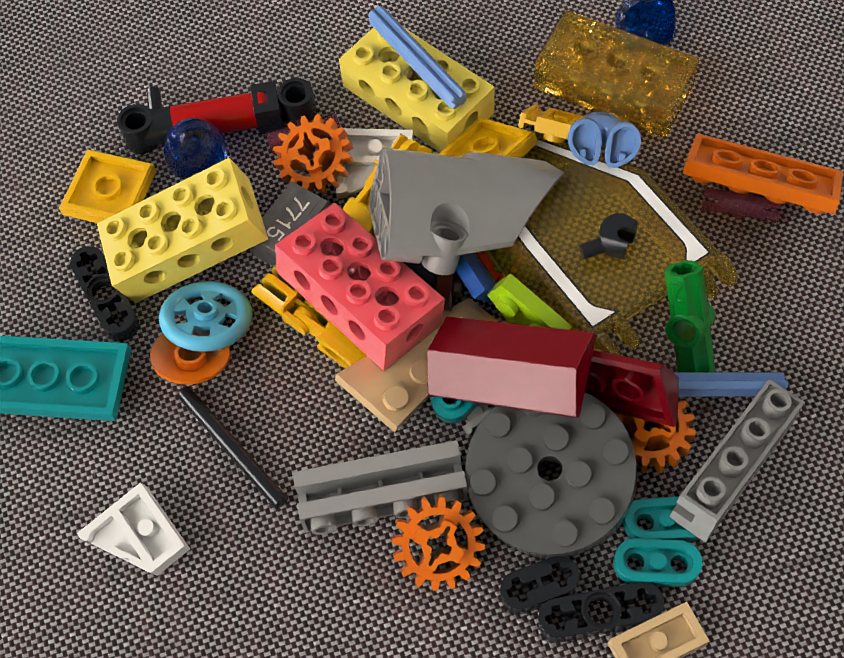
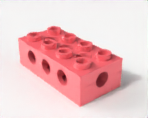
M336 203L330 205L275 244L277 273L383 371L442 324L445 298L405 263L382 260L376 238Z

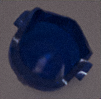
M626 0L616 13L615 31L619 40L618 43L631 53L644 57L660 53L675 35L676 14L673 1Z
M196 117L186 118L179 121L174 128L167 130L168 135L164 147L165 161L171 172L181 179L185 180L230 158V152L226 149L222 132L217 126L205 119Z

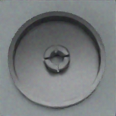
M587 393L584 394L579 418L495 406L483 418L475 430L466 457L465 475L468 493L483 523L508 546L535 557H572L599 546L615 533L623 523L636 492L637 466L629 434L622 422L609 407ZM544 460L548 464L556 463L561 465L562 473L557 479L546 481L541 478L542 469L545 467Z

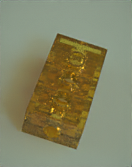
M566 10L536 60L534 88L595 112L610 113L621 122H630L639 129L666 138L694 86L700 58Z

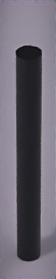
M189 386L182 388L177 395L181 402L275 509L282 507L287 502L288 497Z

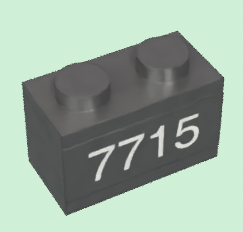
M291 182L262 217L268 240L251 247L253 255L274 267L276 265L275 244L328 208V201Z

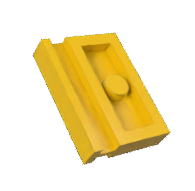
M534 104L521 112L518 127L524 128L529 124L535 125L534 131L543 133L544 140L564 143L571 125L585 116L554 108H549L544 112L539 110L540 105Z

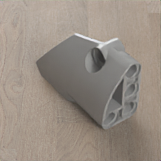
M384 147L379 156L369 201L370 216L382 260L420 264L421 262L424 268L432 273L450 275L456 271L460 255L511 247L548 192L563 178L564 172L546 161L480 152H470L462 157Z

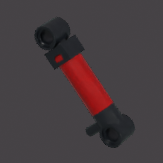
M291 78L284 81L279 86L278 91L275 81L250 85L251 93L162 107L160 89L150 87L146 91L148 108L141 104L125 107L117 116V124L127 148L136 154H146L152 152L159 144L253 128H258L260 135L284 131L283 119L287 125L292 122L298 127L301 125V116L305 115L309 122H313L317 114V108L311 84L301 78Z

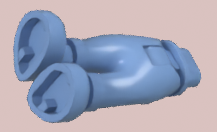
M593 112L586 115L585 118L575 121L567 135L570 150L578 160L585 165L594 166L599 160L602 146L605 147V162L608 167L617 168L630 162L638 153L642 141L641 134L635 125L626 121L621 122L616 116L605 112Z

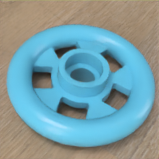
M202 281L185 285L174 291L161 306L159 324L167 339L181 348L198 352L215 351L234 344L245 335L251 325L253 312L247 297L235 287L221 282ZM194 298H203V300L196 301L191 305L187 302ZM222 298L229 301L230 304L223 307L217 300ZM186 314L187 322L175 323V315ZM225 317L236 319L230 328L222 325ZM194 331H195V332L198 333V334L209 335V336H197V335H193V333H194Z

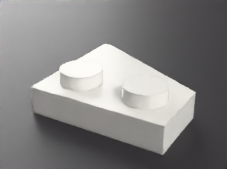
M343 128L348 134L346 139L350 140L354 148L346 153L352 156L354 162L344 165V168L349 173L348 177L340 175L337 177L339 187L336 188L337 198L343 199L362 191L367 178L376 166L374 160H379L382 148H391L400 133L408 137V139L414 140L413 130Z
M141 482L77 533L80 539L156 576L190 550L148 487Z

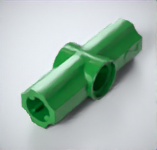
M690 260L670 264L665 269V279L671 318L666 324L665 332L667 338L674 344L677 371L715 372L710 327L715 322L716 314L714 308L707 302L704 267L700 266L698 261Z

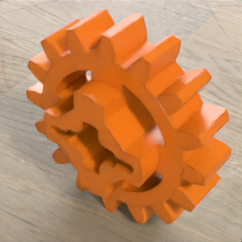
M320 114L315 115L313 122H309L305 115L301 116V125L298 127L292 122L288 123L291 132L288 135L284 133H279L278 135L283 145L273 147V151L277 156L281 157L273 161L274 166L281 170L279 177L285 183L294 182L312 193L314 188H317L322 195L326 194V185L329 183L333 187L338 188L339 183L336 178L339 175L348 177L349 173L344 168V165L354 162L352 156L346 153L354 149L350 140L346 139L348 134L343 127L337 128L338 125L332 118L328 119L324 124ZM317 134L326 135L330 137L332 140H329L328 138L320 139L317 137ZM298 169L299 172L308 171L310 176L300 175L294 170Z
M685 400L678 402V421L675 427L615 413L625 426L626 431L631 435L636 462L640 463L641 473L645 474L648 465H654L658 474L663 473L665 462H668L675 468L681 459L679 455L688 456L691 449L689 442H693L696 430L689 428L694 423V414H683L688 404ZM649 426L654 427L650 432L646 431Z
M443 495L438 496L436 505H430L427 498L422 497V509L417 511L414 507L408 505L406 507L410 517L408 521L397 519L395 522L396 526L403 532L402 534L393 535L391 538L393 544L402 546V549L393 553L394 560L406 561L401 572L404 577L415 572V585L418 587L428 579L431 582L433 591H438L440 581L445 580L448 586L454 589V577L460 575L468 581L470 575L466 568L469 564L476 567L481 565L474 552L485 550L484 542L475 540V536L484 532L481 524H469L474 519L475 514L471 509L461 514L462 503L460 500L456 499L449 507L446 506ZM441 515L437 522L428 525L420 523L426 517ZM458 522L462 525L466 534V547L456 541L454 536ZM441 533H444L448 546L446 548L438 547L431 555L432 547L428 539L430 537L437 539ZM410 539L421 545L422 553L419 557V562L413 558L410 552ZM448 561L456 563L447 569L436 570L439 564Z

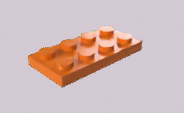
M698 133L695 136L683 170L684 175L691 176L696 182L704 184L714 182L726 185L730 190L741 194L756 193L778 204L789 202L801 205L807 211L815 214L827 212L835 215L840 202L843 171Z

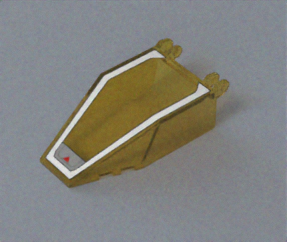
M535 133L538 144L522 158L546 161L563 171V178L553 186L536 208L514 245L490 251L507 275L511 273L572 325L570 330L594 332L597 335L594 350L620 355L617 346L607 335L611 330L615 332L628 348L633 350L640 345L637 333L632 329L627 320L667 295L665 269L670 264L679 263L683 260L698 261V264L704 267L708 299H712L719 294L718 286L713 280L714 274L727 286L731 287L737 283L738 273L729 258L721 254L644 170L627 164L617 168L608 167L605 157L601 155L594 166L585 165L573 155L569 144L544 140L543 135ZM621 213L630 216L638 222L637 235L634 242L628 245L626 259L611 257L604 253L585 260L582 258L579 244L598 238L600 226L608 216Z

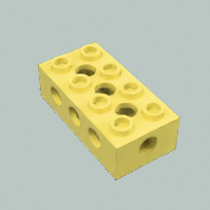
M373 27L339 58L342 82L345 88L406 130H413V135L438 152L446 148L480 117L489 119L494 114L495 87L406 29L466 92L464 104L456 109H452Z
M230 158L97 223L111 284L135 303L268 240L250 179Z

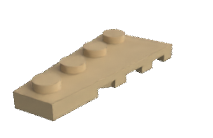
M469 297L453 306L451 311H444L442 323L446 316L498 322ZM439 328L385 371L366 356L338 372L335 381L393 432H396L430 397L428 395L427 350Z

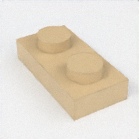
M685 602L609 639L607 644L615 658H683L707 646L710 641L688 602Z

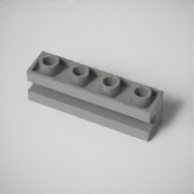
M768 379L680 494L676 502L678 504L673 509L670 518L706 543L790 429L805 401Z
M457 440L292 472L299 501L297 506L300 522L305 533L312 532L316 535L334 532L337 526L352 523L359 527L369 526L378 522V518L393 515L396 518H409L406 507L410 505L417 511L422 509V497H426L430 505H436L438 496L443 495L446 506L449 507L456 499L461 502L468 501L467 483L461 466V456Z

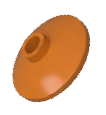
M194 331V333H193V335H197V336H209V335L198 334V333H196L195 331ZM164 333L156 339L150 351L152 367L160 377L172 383L185 385L198 384L214 378L224 370L230 359V346L215 351H191L175 345L167 339Z

